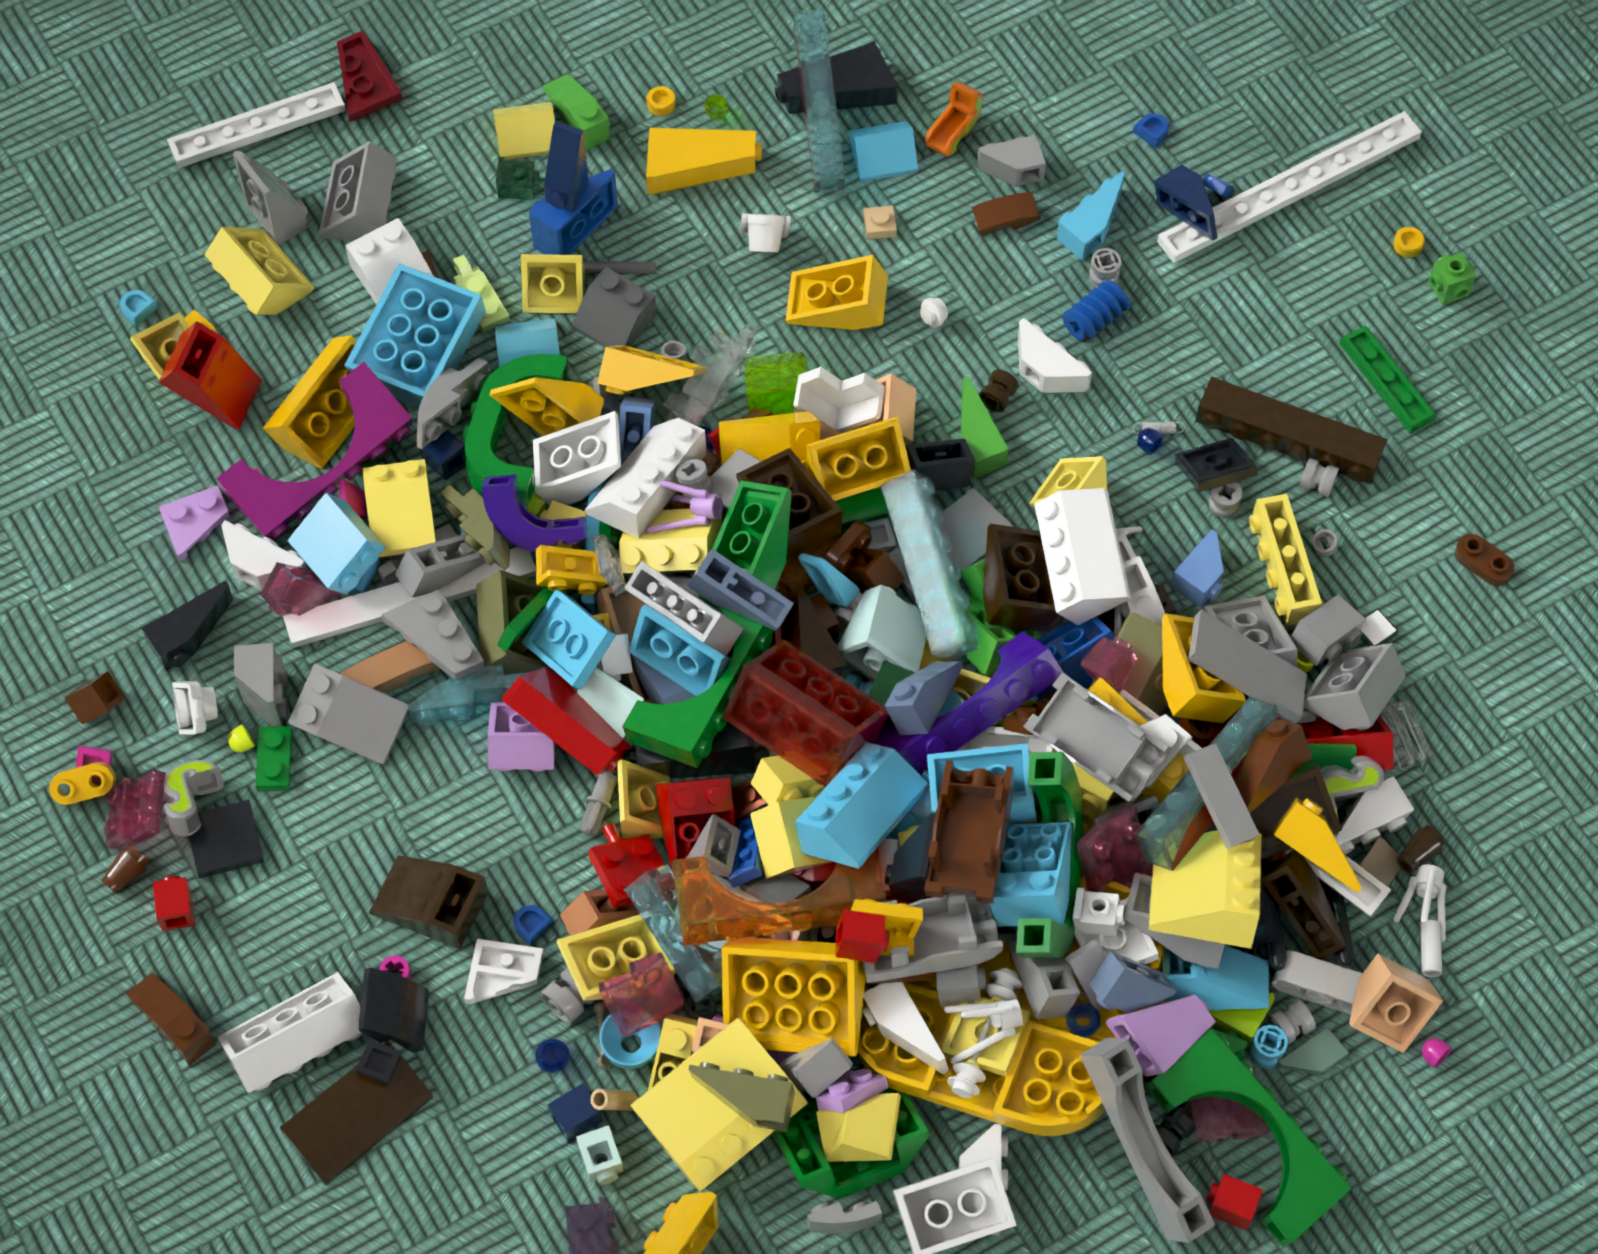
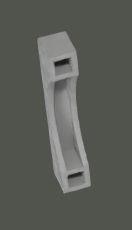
M1105 1038L1080 1054L1166 1239L1185 1243L1192 1242L1215 1226V1223L1202 1195L1179 1169L1157 1132L1145 1099L1143 1070L1129 1040Z

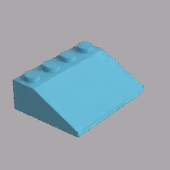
M399 263L344 365L345 368L352 371L364 361L394 397L419 408L426 391L438 376L449 367L456 370L486 312L482 296Z

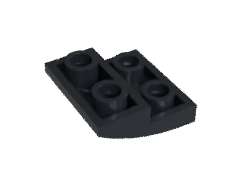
M374 968L364 969L358 1031L379 1043L392 1040L412 1053L422 1051L424 1049L429 989L391 972Z

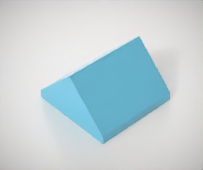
M906 121L848 131L860 182L918 172L913 127Z
M555 319L495 326L499 367L511 360L528 355H560Z

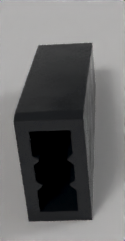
M875 41L800 67L806 112L883 106L897 103L898 85ZM799 67L778 74V87L774 88L778 103L784 104L789 114L804 113Z
M753 716L728 719L724 729L718 731L712 741L710 754L707 758L702 759L698 768L636 746V749H630V762L670 776V778L755 773Z

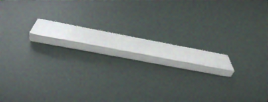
M520 547L510 549V563L505 571L525 579L535 577L536 567L530 551ZM486 562L440 590L447 602L476 594V584L503 569L496 563L490 566ZM401 582L292 613L283 616L292 648L383 622V613L424 595L412 598Z

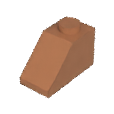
M606 890L583 891L560 914V917L571 936L642 913L637 905H625L614 908Z

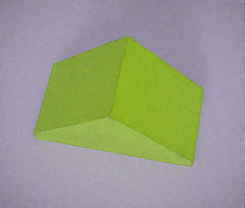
M1269 993V1008L1209 1010V1013L1216 1021L1210 1028L1220 1032L1231 1031L1238 1034L1242 1040L1248 1041L1246 1048L1249 1049L1257 1030L1261 1028L1275 1000L1274 994Z

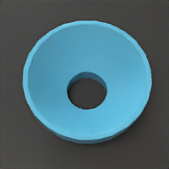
M636 1007L621 1008L610 1014L603 1022L599 1035L600 1046L604 1055L614 1065L626 1069L640 1068L648 1064L656 1056L661 1029L657 1020L646 1010ZM628 1036H635L640 1039L642 1044L638 1051L628 1053L621 1047L622 1041Z

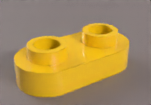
M94 762L58 773L49 784V792L51 797L59 804L69 805L108 793L115 785L116 775L110 765L104 762ZM93 775L101 778V785L98 786L92 782ZM62 783H65L70 787L69 794H65L61 791L60 787Z

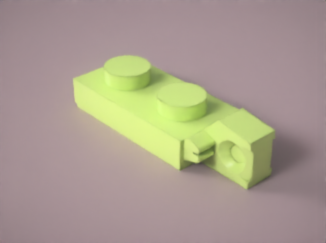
M464 255L453 259L455 263L454 269L458 274L453 277L455 285L482 296L486 312L478 326L481 332L485 333L494 329L496 325H503L509 322L510 316L483 271L478 266L471 268Z

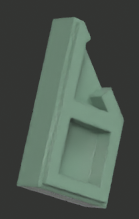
M1326 1027L1279 1060L1277 1066L1283 1070L1288 1068L1321 1076L1347 1058L1349 1052L1330 1029Z

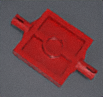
M614 823L606 824L602 831L609 843L591 847L587 855L614 908L625 905H640L645 913L650 911L653 919L657 920L661 913L654 900L673 894L676 885L651 837L647 834L623 839L619 835Z

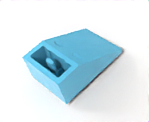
M1071 822L1008 825L994 904L990 903L997 927L1018 926V919L1052 918L1058 924H1064L1070 888Z
M1224 945L1219 968L1216 969L1184 961L1164 947L1163 974L1176 989L1174 995L1164 999V1002L1196 995L1206 1003L1209 1010L1269 1008V963L1267 960Z

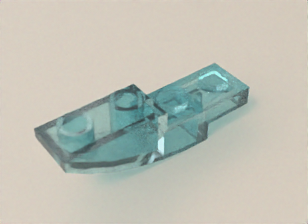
M503 664L484 667L456 681L450 678L434 686L409 704L412 725L431 726L439 721L452 720L454 722H462L470 717H477L476 705L491 706V702H503L501 698L520 675L526 673L504 675Z

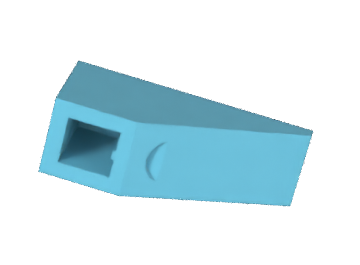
M1122 171L1113 178H1107L1098 191L1093 195L1088 194L1085 196L1075 210L1066 212L1058 222L1057 240L1082 261L1105 241L1123 189L1125 173Z

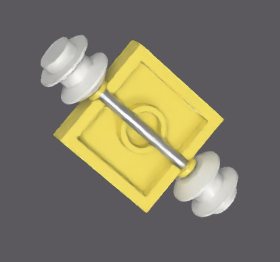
M1001 968L992 971L990 977L994 984H987V989H985L991 1000L981 997V1001H975V1003L965 1002L960 1003V1005L994 1003L1017 999V995L1013 990L1021 989L1023 986L1022 982L1018 979V974L1010 969ZM1021 1009L1023 1025L1014 1027L1016 1035L1003 1038L972 1056L961 1060L960 1063L953 1065V1070L957 1073V1076L949 1077L947 1082L952 1087L951 1090L954 1094L963 1098L979 1095L980 1088L976 1083L983 1082L986 1079L982 1070L1004 1077L1007 1076L1027 1021L1030 1019L1029 1011ZM956 1012L941 1052L945 1058L951 1060L952 1057L1002 1030L1001 1028L995 1029L993 1027L991 1016L962 1018L961 1013Z

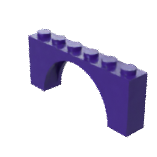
M1023 631L997 649L1001 655V661L989 682L966 702L936 718L928 734L900 735L895 725L890 724L865 741V743L868 742L895 749L921 775L924 770L928 771L927 754L958 750L1054 683L1060 674L1064 672L1049 648Z

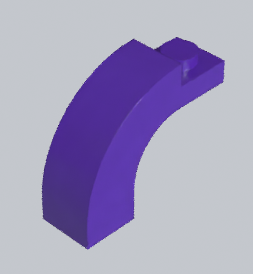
M516 474L484 478L481 489L487 515L497 531L512 544L536 553V548L540 545L557 547L558 541L569 545L579 543L581 539L586 538L588 530L586 517L548 520L537 517L528 511L519 495Z

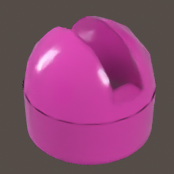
M1431 1038L1424 1043L1422 1055L1428 1064L1436 1068L1449 1055L1452 1047L1441 1039Z

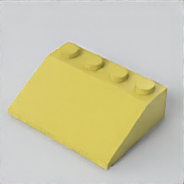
M1218 830L1206 832L1174 870H1172L1171 865L1183 837L1156 842L1153 854L1148 930L1251 949L1260 915L1261 834L1252 840L1227 850Z
M739 1018L734 1020L630 1105L692 1186L700 1192L775 1130L755 1127L749 1124L697 1083L688 1070L689 1065L699 1066L701 1062H708L720 1066V1070L733 1072L735 1068H742L752 1071L754 1076L767 1078L768 1074L784 1076L788 1078V1082H792ZM793 1083L795 1096L790 1118L808 1104Z

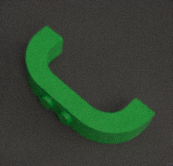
M534 354L516 358L497 368L483 384L478 401L473 402L471 405L470 424H465L463 430L467 475L470 483L481 496V486L485 477L516 474L519 495L522 503L528 510L535 489L533 468L511 465L501 461L494 455L509 410L489 395L490 390L535 377L568 381V356Z
M1063 752L1030 753L1028 786L1038 796L1043 823L1071 822L1072 825L1069 902L1064 924H1058L1052 918L1018 919L1016 953L1023 958H1060L1069 951L1075 936L1073 913L1077 888H1080L1084 834L1083 805L1078 778L1070 759Z

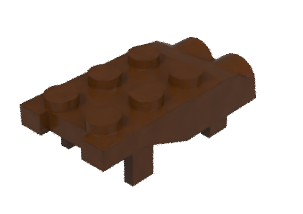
M946 760L934 820L933 837L928 854L930 862L924 888L926 896L943 898L944 894H970L976 898L977 902L994 904L1013 800V767L1006 766L1005 774H995L983 768L963 771L957 769L953 761Z

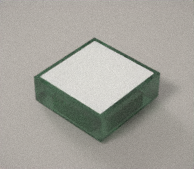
M1377 608L1364 617L1366 621L1360 629L1362 633L1360 639L1367 647L1382 645L1395 638L1399 630Z

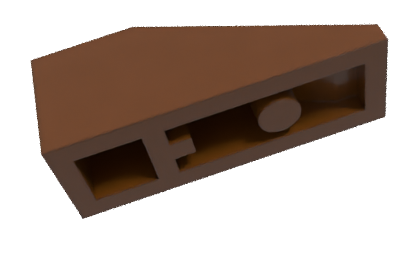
M1276 719L1255 738L1234 778V782L1249 813L1256 809L1312 759L1302 725Z
M153 972L126 993L127 997L189 1066L216 1045L210 1030Z

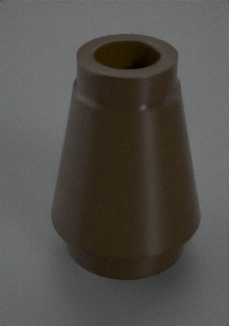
M1425 826L1423 829L1418 828L1397 858L1398 865L1404 871L1411 873L1414 869H1417L1442 852V847L1445 845L1444 838L1431 826Z

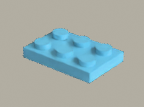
M556 588L522 643L570 685L582 690L616 635L566 593Z

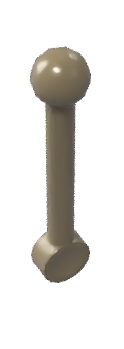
M602 1001L596 1002L593 1007L598 1018L599 1035L607 1008L606 1004ZM600 1046L601 1056L597 1059V1064L601 1069H607L612 1063L604 1055Z

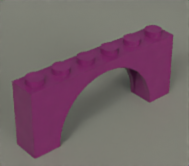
M364 361L339 381L340 389L346 395L352 407L355 428L348 451L333 469L312 480L282 482L259 474L240 459L216 478L219 487L262 537L279 539L289 530L288 524L296 518L302 520L308 516L314 508L312 505L320 500L325 493L334 495L339 489L337 485L340 479H347L348 481L354 479L363 470L361 466L369 459L376 461L387 451L386 446L394 439L399 442L411 432L409 427L412 426V417Z

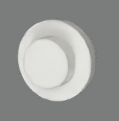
M927 298L921 303L920 315L926 324L937 328L947 319L948 311L941 299Z

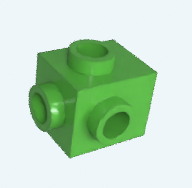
M1462 252L1452 256L1445 255L1434 262L1428 282L1441 304L1445 305L1469 296L1476 272L1472 263L1467 262Z

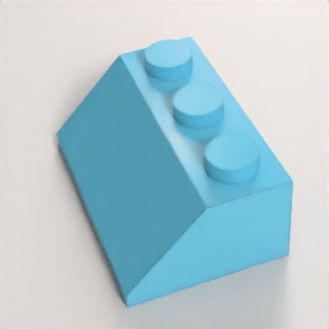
M646 604L641 607L628 652L695 696L712 687L728 668L731 658L703 643Z
M1028 743L927 754L932 813L936 814L947 760L953 761L954 766L963 771L983 768L995 774H1005L1006 766L1013 767L1014 790L1008 825L1037 822L1034 792L1028 786Z

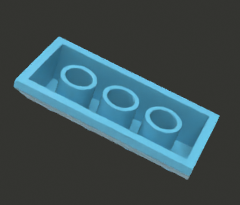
M866 742L795 821L802 853L859 869L929 788L928 783L895 749Z

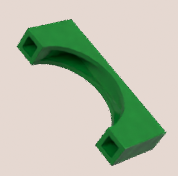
M699 594L698 596L701 600L744 627L734 643L733 655L728 668L712 687L691 699L671 704H653L637 700L622 726L629 743L698 768L702 759L707 758L710 754L712 741L718 731L724 729L730 709L733 704L736 705L739 702L743 686L747 679L755 674L757 661L763 651L766 652L769 649L772 635L775 631L719 607Z
M1211 1028L1165 1073L1158 1074L1144 1088L1166 1113L1190 1100L1204 1097H1219L1233 1100L1248 1107L1267 1124L1280 1150L1282 1178L1279 1192L1272 1207L1260 1221L1282 1247L1293 1243L1352 1188L1347 1184V1177L1344 1172L1337 1166H1332L1325 1159L1321 1146L1315 1140L1308 1139L1300 1130L1301 1126L1298 1120L1291 1113H1285L1276 1103L1277 1097L1273 1091L1265 1085L1261 1086L1254 1078V1071L1251 1066L1243 1059H1238L1230 1050L1231 1045L1222 1034L1215 1033Z

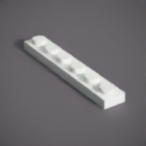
M335 82L169 138L167 141L177 167L181 168L346 110Z

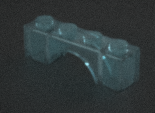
M669 865L646 871L624 889L695 1002L697 1003L719 994L722 991V948L711 946L703 941L688 924L682 908V900L686 892Z

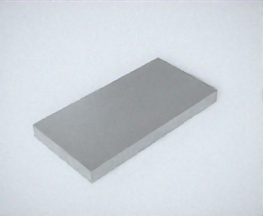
M974 488L928 523L948 587L962 577L960 570L986 557L987 529L990 523L1014 527ZM907 539L888 555L906 578L900 585L924 607L928 603L909 540Z
M1200 610L1194 616L1188 660L1296 724L1303 716L1307 673L1206 612Z

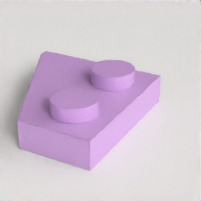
M218 485L159 506L161 516L179 561L184 560L188 556L187 551L198 541L202 543L211 535V531L215 527H219L224 520L230 517Z
M869 1069L848 1070L816 1097L817 1107L819 1110L845 1113L847 1110L887 1089V1078L883 1075L871 1073Z

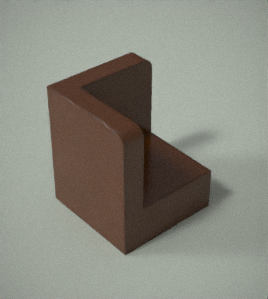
M108 671L81 684L65 697V700L81 724H85L109 712L125 699V696Z

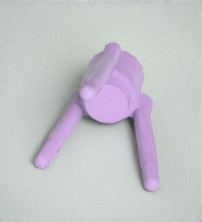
M662 480L660 482L662 487L693 496L692 499H688L684 496L673 495L672 500L690 504L691 513L696 515V518L647 527L646 531L647 533L692 525H708L709 519L717 520L720 518L723 510L722 497L719 494L708 493L707 490L694 489Z

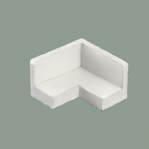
M819 367L798 376L794 407L800 412L810 411L821 422L842 433L880 419L886 387L866 373L842 381L824 368Z

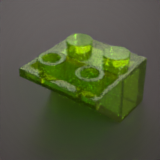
M804 352L742 357L747 412L753 408L772 411L773 415L790 414L797 410L794 407L798 376L807 372Z

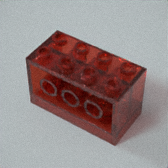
M783 639L743 667L722 718L826 787L866 742L875 744L888 716V712L884 705Z

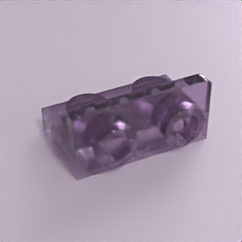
M606 1196L599 1197V1203L565 1206L569 1254H619L617 1240H610L609 1228H616L614 1206L607 1207Z

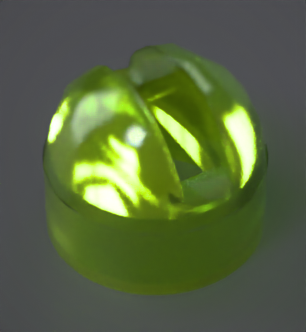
M713 94L706 99L704 107L708 117L713 120H721L728 113V102L724 96ZM710 108L715 109V110H723V111H722V112L711 111Z

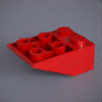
M196 321L181 333L158 383L234 429L239 430L262 379L224 337Z
M730 777L656 784L659 819L675 884L683 883L686 872L703 869L687 859L713 814L735 827Z

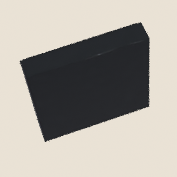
M1233 438L1175 454L1176 465L1198 492L1257 476V466Z
M250 800L198 812L201 827L194 834L190 835L189 838L199 879L264 862Z

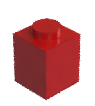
M167 876L161 881L153 882L156 919L161 930L167 931L195 926L192 890L187 878Z
M844 909L836 927L835 957L876 963L881 951H886L889 945L890 931L885 930V916Z
M1223 1174L1220 1184L1212 1183L1206 1199L1207 1203L1212 1204L1209 1211L1211 1217L1248 1231L1263 1189Z

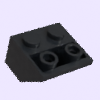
M965 438L905 444L912 477L903 479L907 487L916 483L919 493L969 486L975 458Z

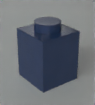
M446 430L438 439L433 440L423 449L419 448L421 458L425 459V462L445 481L466 465L465 445L449 430Z
M584 1083L548 1104L551 1118L568 1143L574 1140L576 1136L582 1135L603 1122L601 1110L595 1109L591 1104V1095L595 1090L589 1092Z

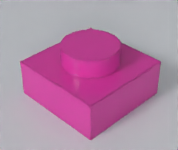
M80 745L77 751L75 768L94 762H104L111 766L113 750ZM92 776V782L102 783L99 776Z

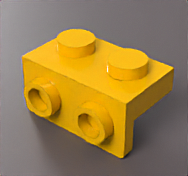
M540 545L536 548V585L546 586L550 591H555L556 588L561 591L572 589L578 590V593L582 595H592L607 584V576H601L600 552Z
M855 899L851 907L852 911L885 916V930L890 931V939L887 950L881 951L880 955L890 956V949L908 946L909 959H911L914 955V937L923 921V908L911 907L907 904L880 903L872 899Z

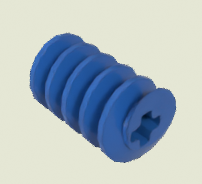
M1107 280L1101 282L1097 288L1089 292V295H1085L1081 298L1080 302L1075 303L1071 309L1065 311L1062 319L1067 330L1075 339L1082 341L1084 340V335L1092 339L1096 336V331L1101 332L1104 330L1105 324L1110 325L1113 322V317H1120L1122 310L1127 311L1130 309L1131 304L1122 288L1115 282Z

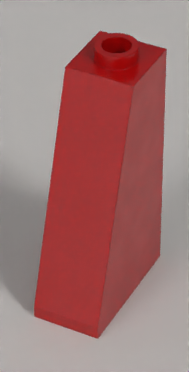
M550 666L520 675L501 698L505 704L597 776L608 771L611 773L618 770L617 761L621 759L626 760L623 756L630 749L629 744Z

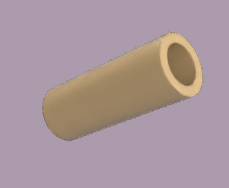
M596 1089L591 1095V1104L597 1110L633 1111L630 1105L638 1097L635 1092L628 1090Z

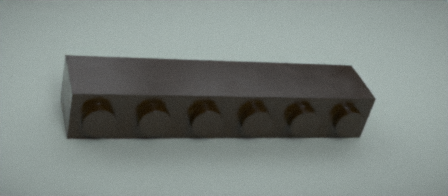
M1211 377L1198 406L1195 422L1202 424L1208 429H1217L1231 434L1236 439L1251 441L1259 444L1264 449L1276 450L1287 454L1297 461L1308 462L1309 458L1319 461L1320 465L1325 468L1329 465L1339 468L1338 473L1348 476L1353 481L1365 482L1370 485L1387 443V439L1214 377Z

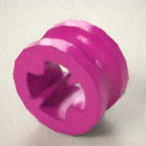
M389 956L382 961L379 970L387 972L392 967L396 970L400 969L402 977L411 978L409 964L401 956Z

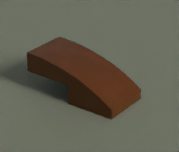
M1032 192L1007 195L972 207L979 232L982 236L1011 225L1013 230H1016L1041 219Z

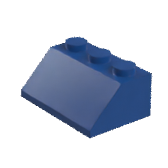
M1096 616L1080 625L1069 620L1037 641L1049 648L1065 675L1085 689H1088L1114 643L1115 637L1112 631ZM1054 683L1032 697L1035 702L1037 699L1046 698L1050 690L1057 691L1053 687Z

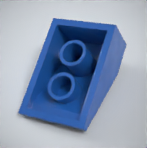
M609 169L588 177L589 186L574 212L564 208L557 209L553 207L550 203L546 202V197L541 201H536L529 212L533 247L545 255H571L618 207L615 172Z

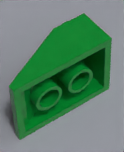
M741 480L712 549L775 590L786 564L792 491L784 487Z

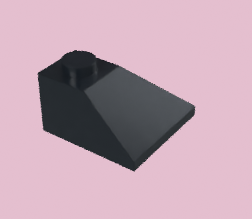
M931 813L895 852L893 864L887 865L885 885H889L892 897L916 901L933 898L925 895L924 888L930 862L928 854L933 837L936 814Z

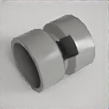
M567 966L560 973L561 980H553L540 992V996L547 1007L559 1019L570 1025L584 1012L583 1005H591L595 1000L583 1001Z

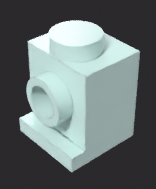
M606 1126L576 1136L578 1149L590 1183L598 1181L599 1185H606L618 1179L617 1174L623 1172V1167L610 1127ZM600 1157L608 1160L597 1165L595 1164V1161Z

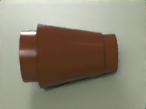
M130 844L126 849L122 848L101 881L116 894L120 889L147 870L145 866L150 861Z

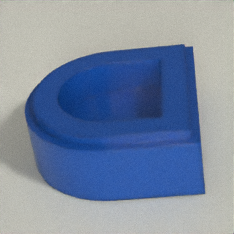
M1147 114L1134 126L1133 133L1154 148H1157L1168 135L1169 122L1160 114Z
M1208 173L1202 179L1204 186L1222 196L1231 198L1235 190L1233 186Z
M535 905L521 907L515 913L513 920L516 933L530 946L536 943L554 925V919Z

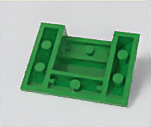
M889 1087L878 1093H899L901 1099L891 1160L828 1162L824 1156L816 1112L819 1109L816 1097L806 1100L808 1104L790 1118L787 1132L778 1130L772 1132L800 1187L835 1198H842L904 1173L929 1138V1131L907 1093L899 1092Z

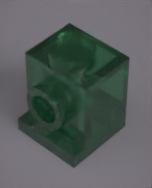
M499 157L496 174L498 198L534 200L535 188H540L541 171L535 169V162L505 160V157Z

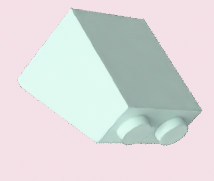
M879 585L864 592L837 648L846 663L873 682L883 661L916 673L920 668L930 620L921 614L919 608L912 604H907L899 598L893 589Z

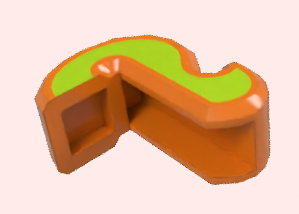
M955 82L951 85L950 103L929 128L924 140L926 147L945 157L952 156L957 151L960 140L966 137L975 126L982 108V93L961 82Z

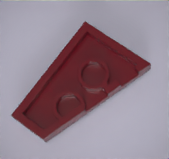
M363 30L337 41L349 122L402 100L400 89Z

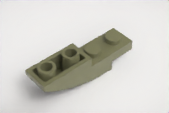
M448 485L440 494L447 501L444 508L455 520L459 519L461 522L459 526L467 535L463 540L475 553L478 552L490 566L496 563L505 571L510 563L509 542L497 531L494 524L490 521L483 498L473 488L466 495L462 496L453 487Z

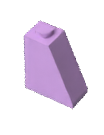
M1191 995L1109 1018L1105 1023L1116 1038L1129 1040L1141 1065L1145 1077L1165 1073L1216 1021L1209 1013L1206 1003L1196 995Z

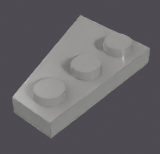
M440 589L382 614V621L390 628L393 626L403 634V638L411 645L415 644L425 652L429 660L455 681L484 668V660Z

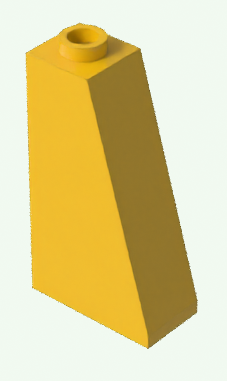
M649 128L646 172L647 194H656L755 173L756 161H761L762 143H756V131Z

